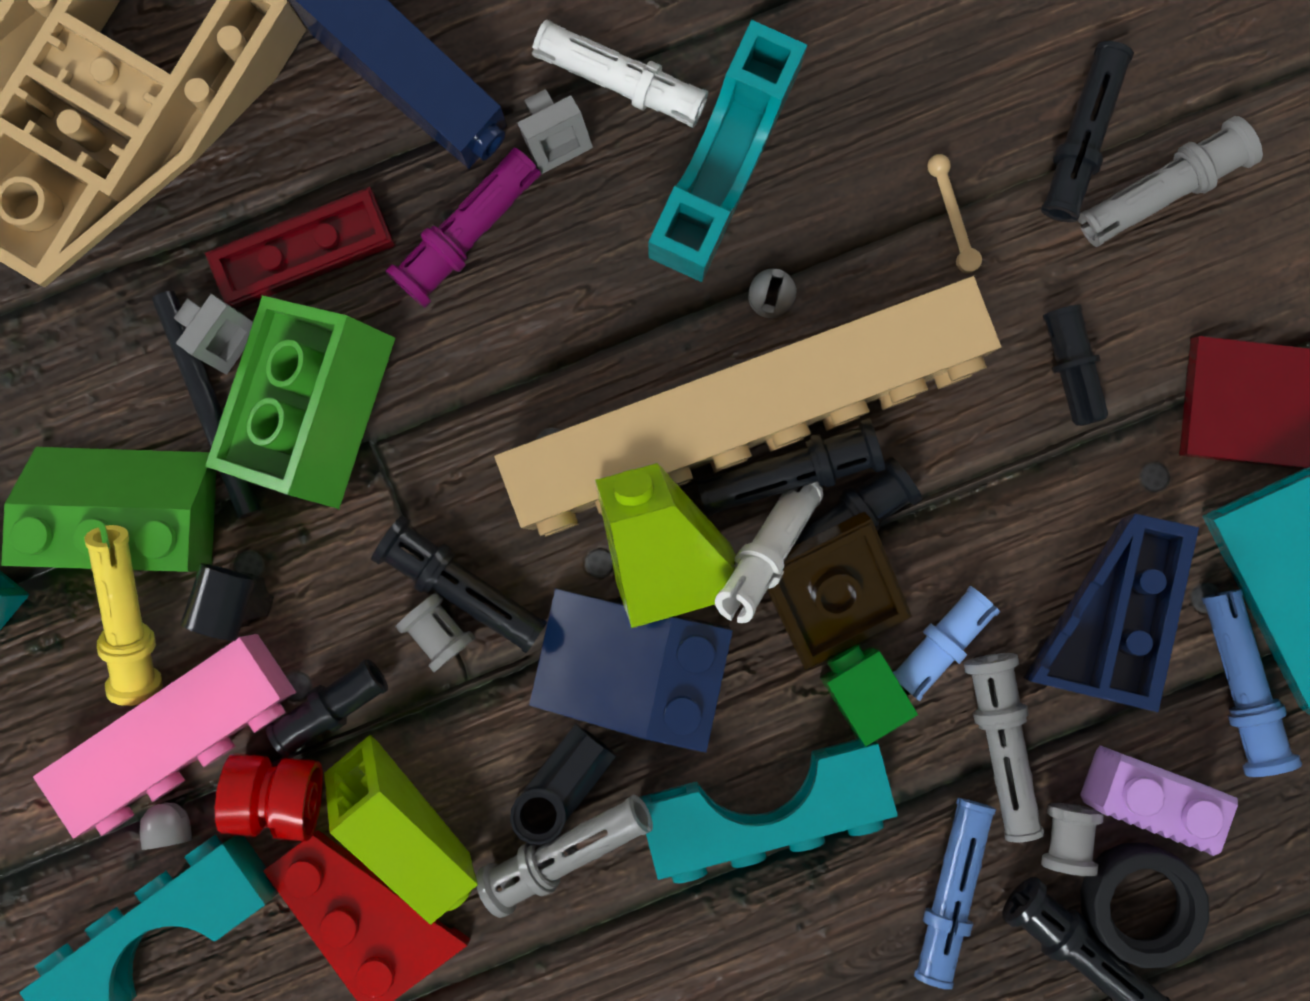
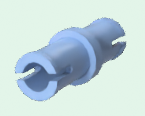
M972 586L967 588V592L936 626L930 623L925 628L923 633L926 635V638L899 668L893 671L899 684L918 701H921L927 690L954 660L960 664L965 659L967 654L963 650L989 621L1000 613V610Z

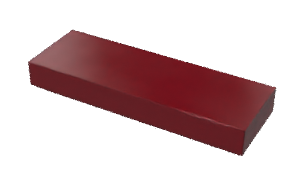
M367 187L208 251L205 255L224 302L237 310L261 300L262 295L272 296L396 245L376 195L371 187Z

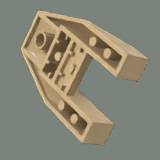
M1 0L0 262L38 285L48 286L192 165L276 80L307 30L287 0H216L171 74L100 33L120 0Z

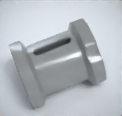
M437 592L414 608L395 626L400 633L408 632L431 659L428 666L434 673L476 638L471 631L463 632L441 606L443 598Z
M1049 803L1047 814L1053 817L1049 853L1042 855L1041 865L1050 870L1071 875L1097 876L1098 864L1093 861L1096 825L1103 823L1104 814L1085 806Z

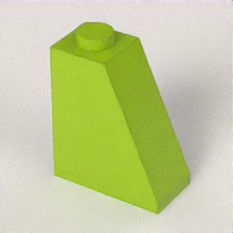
M658 463L596 479L595 482L616 584L631 628L715 605L716 595L723 589L735 570L734 565L736 562L734 559L736 554L730 542Z
M371 735L367 736L324 772L330 834L431 925L446 911H452L462 905L470 895L471 890L478 885L470 853L378 741Z

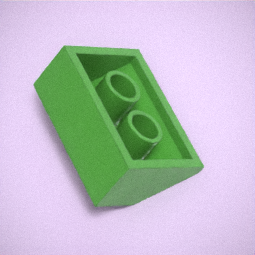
M262 295L205 467L290 496L339 509L395 337L347 315Z
M35 447L4 504L1 566L92 569L84 537L89 531L99 528L102 543H107L109 549L105 528L107 525H118L128 530V543L133 570L197 572L201 563L212 565L216 470L205 467L210 452Z

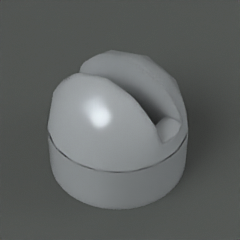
M771 268L761 271L753 278L749 287L748 300L750 306L758 315L772 319L785 315L791 309L796 299L795 282L788 273L780 269ZM771 278L782 281L775 306L764 304Z
M169 802L157 804L149 808L141 818L139 833L142 850L161 848L192 840L188 814L178 804Z

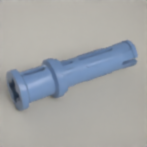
M1242 589L1217 593V596H1205L1201 599L1208 613L1234 702V707L1229 709V723L1231 726L1238 728L1247 762L1242 766L1245 776H1273L1300 768L1302 766L1301 758L1298 754L1292 753L1282 720L1287 715L1285 705L1281 704L1279 699L1272 698L1243 600L1244 594Z

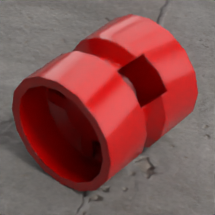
M239 753L229 755L221 771L216 791L215 823L217 831L221 834L256 837L264 828H270L273 839L309 841L316 829L322 803V764L316 760L284 758L275 767L268 756Z

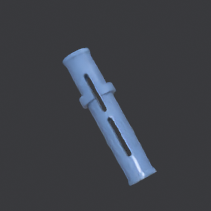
M957 798L956 801L957 807L946 852L943 857V865L932 908H925L923 922L928 926L918 967L914 972V977L917 980L942 989H953V979L963 937L971 935L973 922L968 920L982 866L992 818L996 812V808L965 798Z

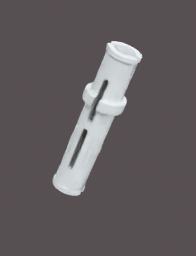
M545 20L541 24L533 43V57L542 59L550 64H555L588 81L622 94V96L632 100V106L644 111L649 107L694 128L705 107L706 98L709 94L707 90L687 84L662 72V65L649 61L646 65L640 61L633 60L602 44L570 32L550 20Z
M818 482L803 486L800 492H796L799 488L797 487L782 493L752 543L745 544L738 551L734 559L736 562L734 565L735 570L715 598L717 610L726 619L732 621L742 603L744 606L737 616V623L749 622L753 618L756 608L767 589L774 588L780 582L784 574L783 568L786 557L815 508L823 499V489L819 487Z

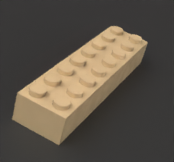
M972 276L497 454L494 457L520 527L528 530L538 529L540 536L545 535L547 537L579 525L575 515L577 513L597 507L599 514L602 515L596 479L658 463L674 482L681 487L692 482L691 470L711 464L714 473L748 461L747 458L752 457L750 448L767 442L770 452L804 440L803 437L811 434L808 426L823 421L826 431L858 420L860 416L869 413L867 404L879 400L882 410L914 399L916 395L928 390L926 382L933 379L938 389L971 377L972 374L986 369L984 357L1001 348V344L975 277Z

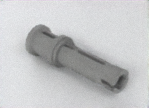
M1240 116L1229 118L1222 123L1221 131L1198 144L1195 142L1184 144L1174 154L1172 162L1114 194L1100 204L1081 212L1078 222L1081 224L1088 222V224L1080 227L1083 234L1093 246L1098 247L1118 233L1158 212L1184 195L1191 192L1205 194L1217 186L1218 179L1241 166L1251 168L1262 160V145L1253 127Z
M999 653L969 659L963 662L965 673L972 675L978 709L973 712V716L979 729L986 730L994 780L1005 828V840L1008 842L1037 840L1043 837L1044 831L1040 823L1033 778L1022 724L1027 722L1026 717L1029 715L1027 704L1021 703L1014 672V668L1019 665L1018 655L1015 653Z
M630 796L623 803L604 811L588 821L580 823L551 842L542 845L525 843L518 849L517 855L501 864L488 863L482 866L476 875L477 890L481 901L492 915L503 918L512 914L517 904L535 894L547 896L553 893L559 885L561 877L593 860L601 858L630 840L653 830V822L647 806L638 796ZM603 830H607L608 834L605 837L580 850L577 849L578 843ZM516 876L520 878L519 882H515L514 878ZM498 885L501 886L502 891H497Z

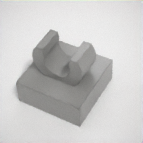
M544 89L524 100L532 115L517 122L531 157L541 174L593 148L581 111L571 95L554 104L548 92Z
M210 294L202 307H199L187 298L174 317L176 321L186 327L176 344L192 356L227 375L244 351L253 321L213 294Z

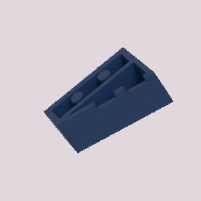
M1132 514L1122 518L1023 678L1034 683L1159 712L1199 527L1139 514Z

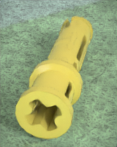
M107 525L105 528L109 549L107 543H102L99 528L89 531L84 537L85 546L89 552L104 629L97 640L98 656L107 662L109 677L105 682L106 697L117 705L133 706L143 703L162 690L161 673L156 668H153L151 653L156 647L154 632L146 624L142 623L128 543V530L118 525Z

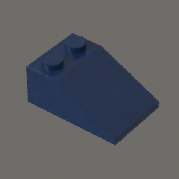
M555 589L529 706L642 739L706 753L733 630L729 626L679 615L631 628L623 603Z

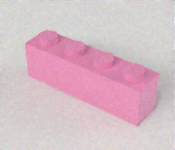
M258 634L239 637L236 641H233L34 775L33 778L73 839L94 828L97 829L101 836H104L135 815L130 805L148 794L151 801L154 802L185 782L180 773L181 770L196 760H199L204 768L234 749L236 746L230 737L249 725L252 731L256 733L286 713L281 703L297 692Z

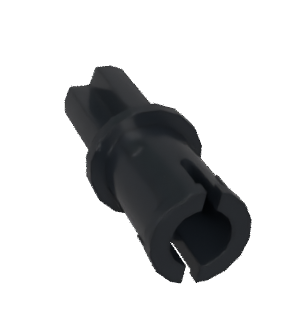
M1081 304L1063 307L1042 315L1047 326L1057 366L1052 367L1053 374L1060 373L1072 421L1076 426L1100 422L1108 416L1107 406L1095 365L1101 359L1100 355H1093Z

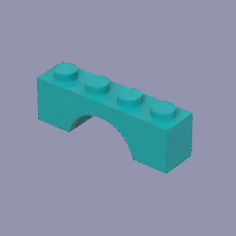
M751 19L726 73L718 100L701 141L684 175L673 187L648 241L649 259L703 282L800 72L807 44Z
M857 739L813 750L806 779L799 791L787 803L766 813L742 814L728 810L711 799L697 781L640 796L652 817L653 830L647 833L646 836L657 879L661 880L672 877L673 883H686L697 880L708 874L707 867L728 861L731 862V866L734 868L751 866L767 858L766 851L788 845L792 852L811 850L826 842L824 836L848 830L850 836L871 834L884 828L883 820L898 816L879 744L875 741L865 747Z
M217 835L212 836L184 857L190 865V868L173 880L166 870L135 892V896L141 903L126 915H123L120 909L115 907L87 927L84 931L91 940L74 952L69 943H66L35 965L34 968L41 977L20 991V995L24 1001H132L136 997L133 981V961L138 945L147 931L161 927H183L197 931L214 942L265 906L278 894V891L263 872L267 867L245 836L235 835L224 843L220 841Z

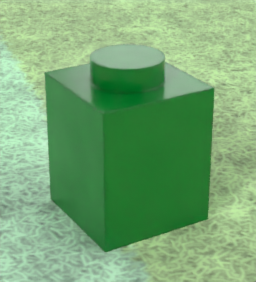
M855 645L827 662L831 671L821 676L820 679L856 739L865 747L918 715L879 650L869 647L862 651L859 645Z

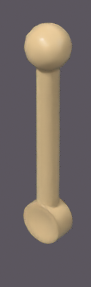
M936 154L929 159L927 166L929 173L937 178L959 247L960 254L957 256L956 265L961 272L966 274L972 273L981 266L982 256L979 251L971 248L948 176L951 168L950 160L943 154Z

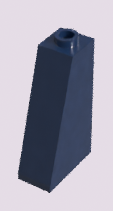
M289 0L311 35L468 169L479 158L483 161L490 158L500 147L505 138L503 130L507 127L501 106L388 0Z

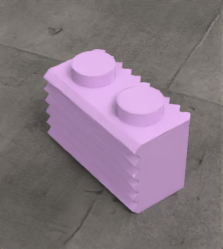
M1099 746L1094 754L1080 793L1083 803L1106 816L1110 815L1130 825L1134 824L1153 834L1157 833L1177 843L1181 842L1188 847L1192 846L1212 856L1222 852L1238 807V798L1103 746Z

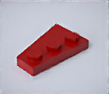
M319 830L313 833L309 841L300 842L263 870L356 1001L396 1000L467 947L471 940L455 927L450 929L439 920L430 925L357 857Z

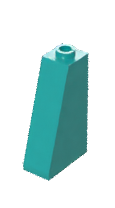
M1310 467L1202 515L1238 588L1242 589L1243 598L1298 706L1310 715Z

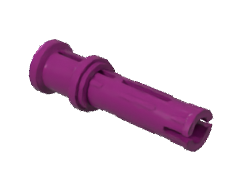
M515 147L512 148L491 174L468 195L448 219L438 228L433 225L430 229L425 228L420 234L422 238L421 243L399 266L391 264L385 270L386 273L423 308H426L431 303L429 295L453 270L460 272L466 266L465 262L468 258L465 254L510 208L514 201L541 176V172L536 169V165L523 152Z

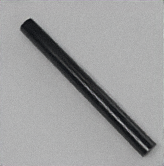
M165 291L155 295L152 301L211 448L223 412L203 361L192 356L176 344L186 327L174 319L181 308L175 291ZM220 472L238 519L261 511L249 481Z

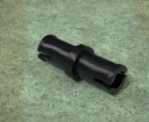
M365 659L360 662V665L328 687L323 685L315 687L308 692L307 701L266 727L270 743L280 755L286 758L291 757L295 754V751L326 730L337 731L347 724L348 715L379 694H384L388 691V684L384 675L375 663Z

